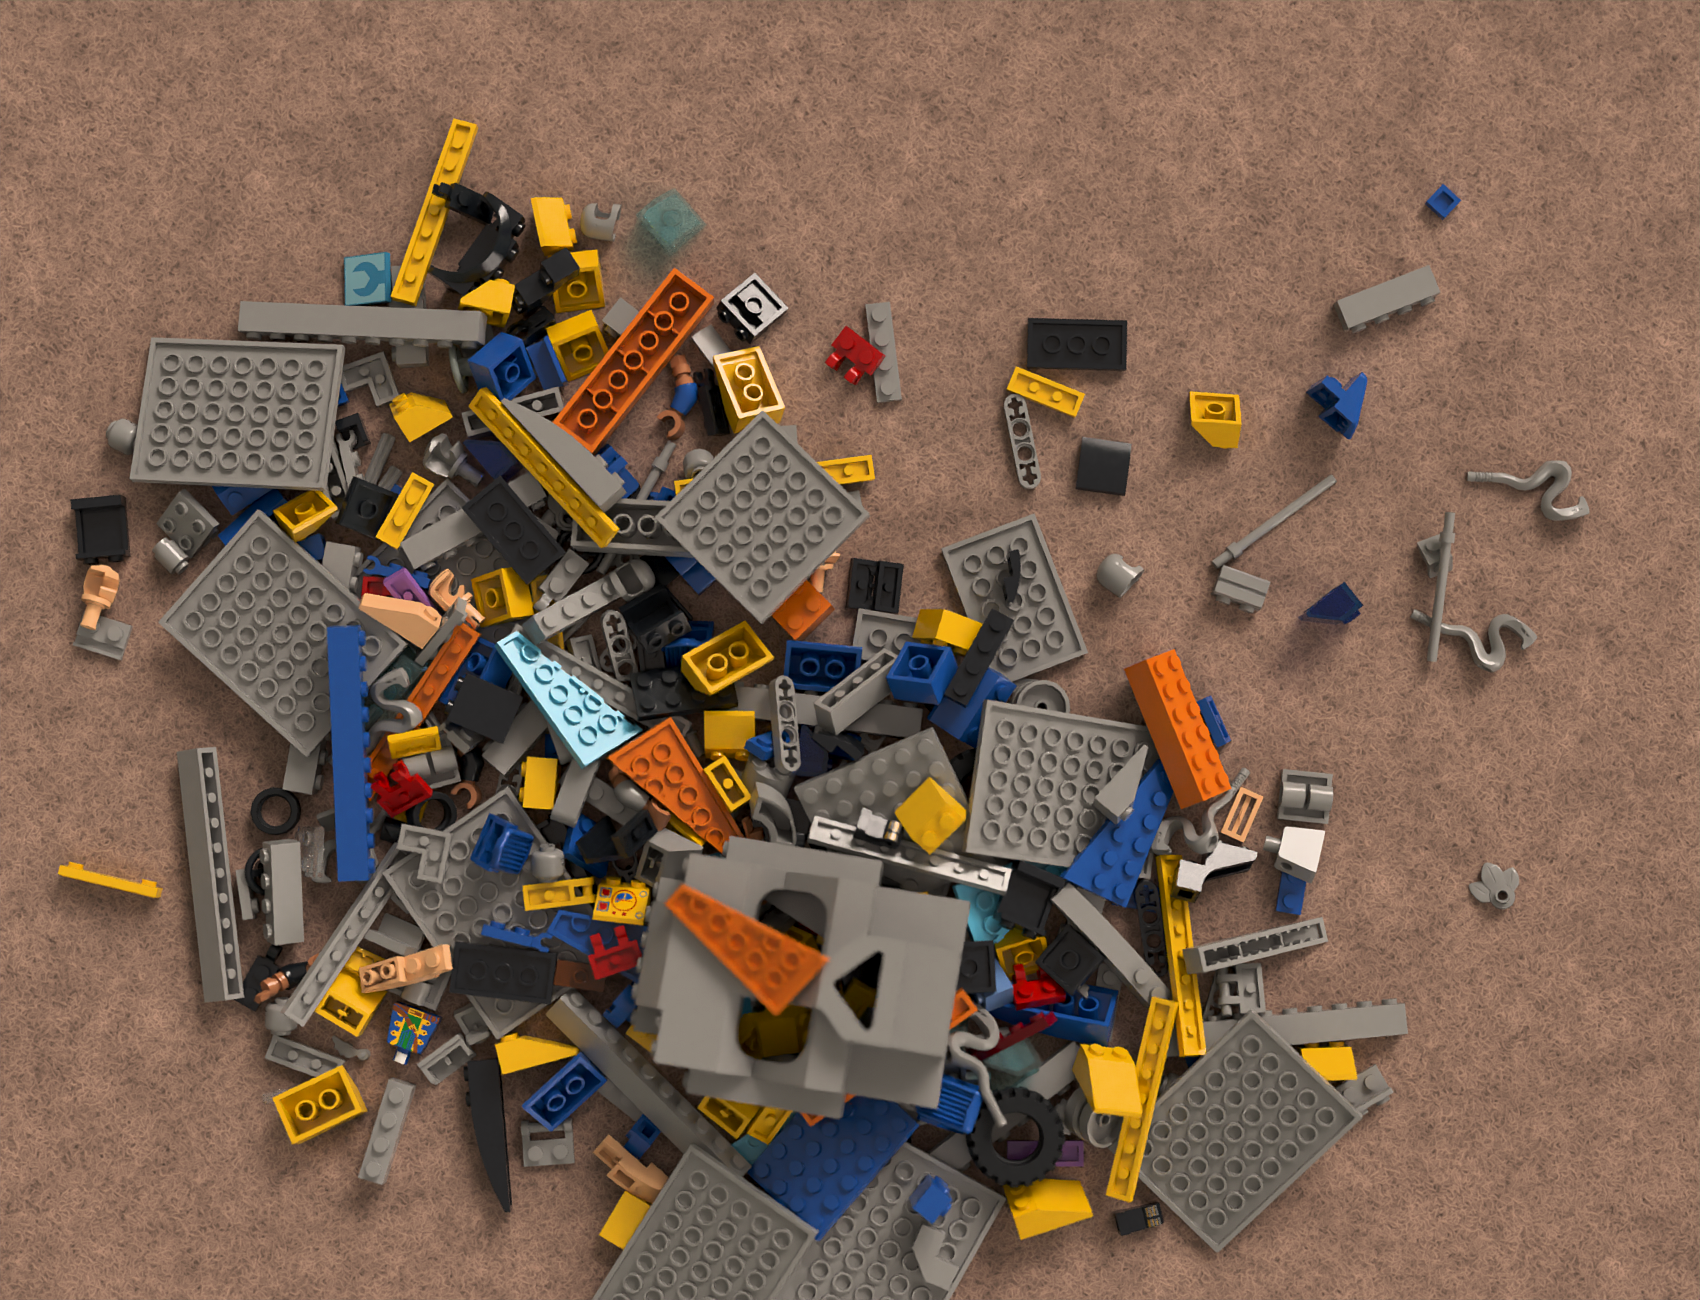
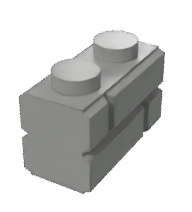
M1222 565L1211 595L1216 596L1215 601L1230 605V602L1240 605V610L1253 614L1254 610H1261L1270 581Z

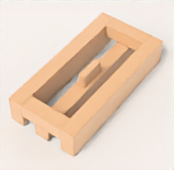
M1240 787L1220 833L1244 843L1263 796ZM1245 794L1247 796L1232 831H1229L1228 827L1242 795ZM1251 798H1254L1256 801L1241 835H1238L1236 833Z

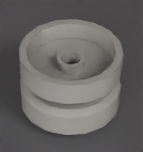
M1048 680L1028 681L1020 685L1012 694L1010 704L1037 708L1038 704H1042L1043 708L1041 709L1070 713V702L1065 690L1057 683Z
M1081 1087L1068 1100L1064 1117L1066 1127L1072 1134L1085 1139L1088 1143L1099 1148L1112 1146L1119 1140L1124 1116L1094 1113Z

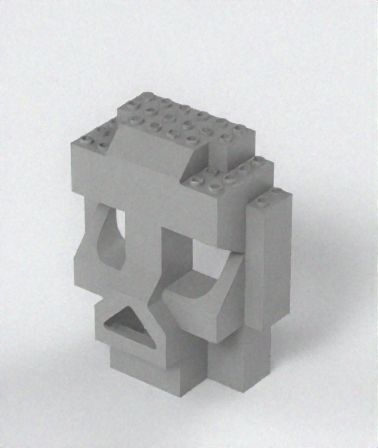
M730 836L729 841L724 842L722 856H725L726 859L690 853L689 859L685 858L683 862L682 874L686 875L685 881L660 877V882H655L653 897L657 899L653 901L652 906H648L645 920L649 922L648 932H643L641 947L645 949L643 958L639 957L637 963V973H640L639 984H634L632 999H636L635 1005H638L637 1010L633 1009L631 1025H635L634 1031L658 1035V1039L653 1040L651 1047V1056H654V1062L690 1068V1071H685L683 1086L687 1087L686 1093L837 1119L843 1118L846 1093L938 1108L953 1004L969 918L970 901L881 887L884 863L880 860ZM685 884L758 921L762 902L768 894L775 890L784 889L808 893L817 896L823 901L827 910V925L822 955L830 958V960L789 1003L813 1008L807 1043L804 1052L796 1060L790 1063L758 1060L747 1056L742 1050L739 1041V1027L745 996L757 997L665 905L667 900L681 885ZM881 951L884 954L873 1026L870 1030H865L834 988V982L875 952Z

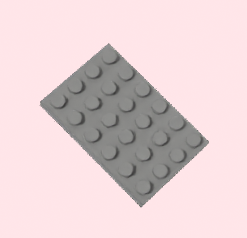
M1035 513L941 548L967 618L984 623L993 608L1014 619L1012 627L989 667L1014 682L1088 653ZM1019 549L1021 563L1019 587L1014 602L1011 606L1006 607L1001 584L1003 578L1010 577L1006 555L1009 551Z

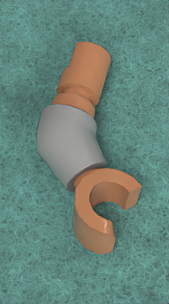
M612 764L614 768L608 773V778L614 786V794L618 801L637 812L648 810L657 830H663L671 819L669 812L662 810L663 805L656 799L648 800L650 796Z

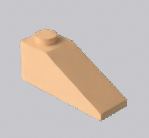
M364 593L358 608L421 649L424 648L439 629L442 616L436 609L430 606L427 607L421 602Z

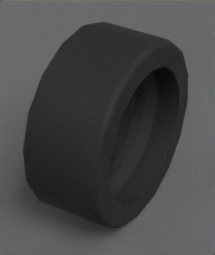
M272 787L264 789L255 797L250 813L253 823L259 830L266 834L281 835L295 828L300 820L301 807L299 800L292 792ZM274 796L285 799L291 809L287 822L279 826H272L266 823L261 813L264 802Z
M434 790L431 797L406 810L408 825L423 827L419 821L421 807L429 800H437L444 807V816L441 823L434 830L444 831L454 824L457 819V808L454 801L448 795Z

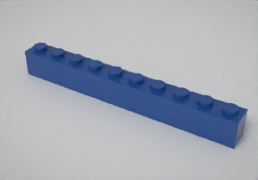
M361 625L327 627L338 882L368 881L376 871L375 858H371L370 849L374 848L375 839L374 833H370L369 823H373L374 816L373 808H369L368 798H372V783H368L367 773H371V758H367L366 748L370 747V733L365 732V722H369V708L364 707V697H368V683L363 682V672L367 671V658L362 656V646H366V633L361 631Z

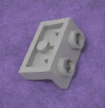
M1376 1064L1358 1073L1357 1080H1347L1335 1087L1362 1116L1368 1112V1107L1375 1103L1379 1106L1390 1099L1389 1095L1393 1093L1392 1088L1388 1086Z

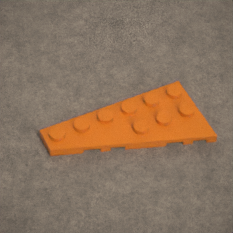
M671 717L666 718L606 757V759L721 855L724 842L729 841L730 836L745 838Z
M685 884L681 885L665 903L775 1016L780 1014L830 960V958Z

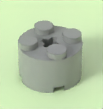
M750 752L741 781L748 788L747 790L750 795H752L755 782L757 781L773 787L786 799L797 770L789 774H783L777 770L774 757L763 761Z

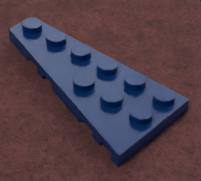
M1157 759L1140 779L1132 807L1134 811L1126 821L1121 819L1117 825L1110 819H1107L1090 839L1087 847L1082 853H1078L1073 859L1074 862L1066 871L1064 870L1059 877L1120 907H1127L1174 792L1161 759Z
M559 910L547 930L549 934L589 956L595 954L589 936L600 933L604 949L607 950L619 945L614 928L624 925L629 942L637 939L643 958L645 948L641 947L643 932H648V927L592 920L593 916ZM637 967L619 972L639 984L640 973H637Z

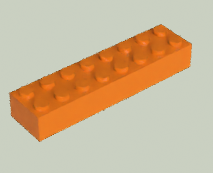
M674 267L553 423L575 438L595 457L714 305V297Z

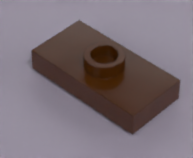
M557 959L553 985L604 992L606 977L595 980L591 964Z

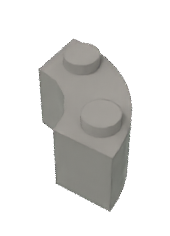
M756 781L749 801L752 819L762 822L767 827L769 842L795 846L796 830L787 800L773 787Z

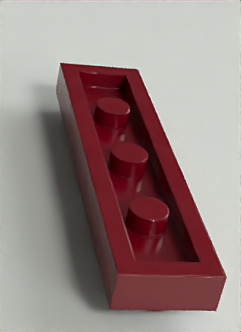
M1041 1011L1030 1017L1029 1023L1023 1025L1022 1022H1019L1008 1029L1010 1033L1003 1036L1000 1032L999 1041L994 1048L985 1051L969 1048V1055L982 1061L1050 1027L1057 1021V1018L1053 1011L1045 1015Z

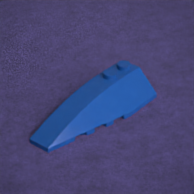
M1088 985L1089 996L1087 1000L1079 992L1071 996L1064 990L1066 994L1065 1002L1017 1011L1014 1002L991 1010L989 1013L993 1017L1015 1025L1022 1022L1025 1025L1030 1022L1029 1018L1041 1011L1044 1015L1053 1011L1057 1021L1038 1033L1107 1047L1113 1028L1119 990ZM967 993L973 1003H976L973 994Z

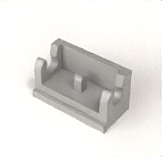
M459 1033L417 1065L432 1084L437 1085L477 1054L471 1046H468L464 1036Z

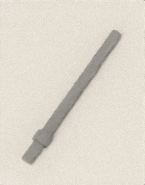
M668 440L659 457L656 456L651 465L653 468L636 499L647 500L660 474L665 472L669 465L668 460L676 447L675 443ZM606 553L596 571L605 575L617 553Z
M1330 474L1237 543H1231L1226 547L1225 552L1211 561L1214 567L1218 569L1232 558L1234 560L1243 554L1242 551L1334 485L1337 482L1335 477Z
M1445 512L1443 531H1440L1439 537L1441 550L1427 661L1437 662L1451 544L1455 541V533H1453L1454 512Z

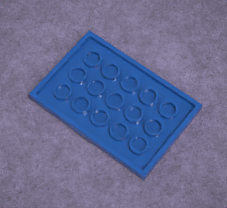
M856 1095L845 1103L843 1118L840 1119L824 1117L810 1127L801 1113L797 1112L752 1164L747 1173L776 1202L818 1230L819 1232L814 1239L820 1241L920 1124L895 1101Z

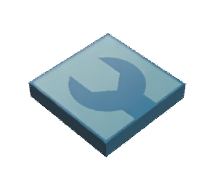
M380 252L344 257L345 306L391 303L390 253Z

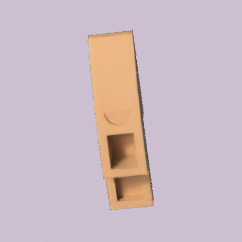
M442 944L408 956H396L359 968L362 993L393 989L440 977L439 974L452 970L449 945Z
M609 1134L593 1151L599 1159L611 1168L606 1176L629 1193L648 1203L653 1204L669 1179L652 1162L646 1168Z

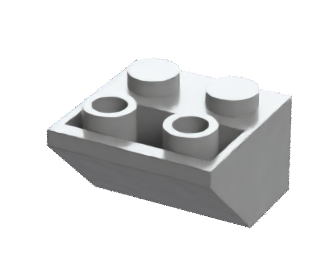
M664 828L645 843L635 879L653 888L655 882H660V877L685 881L686 875L682 874L684 859H689L690 853L701 855L704 847Z

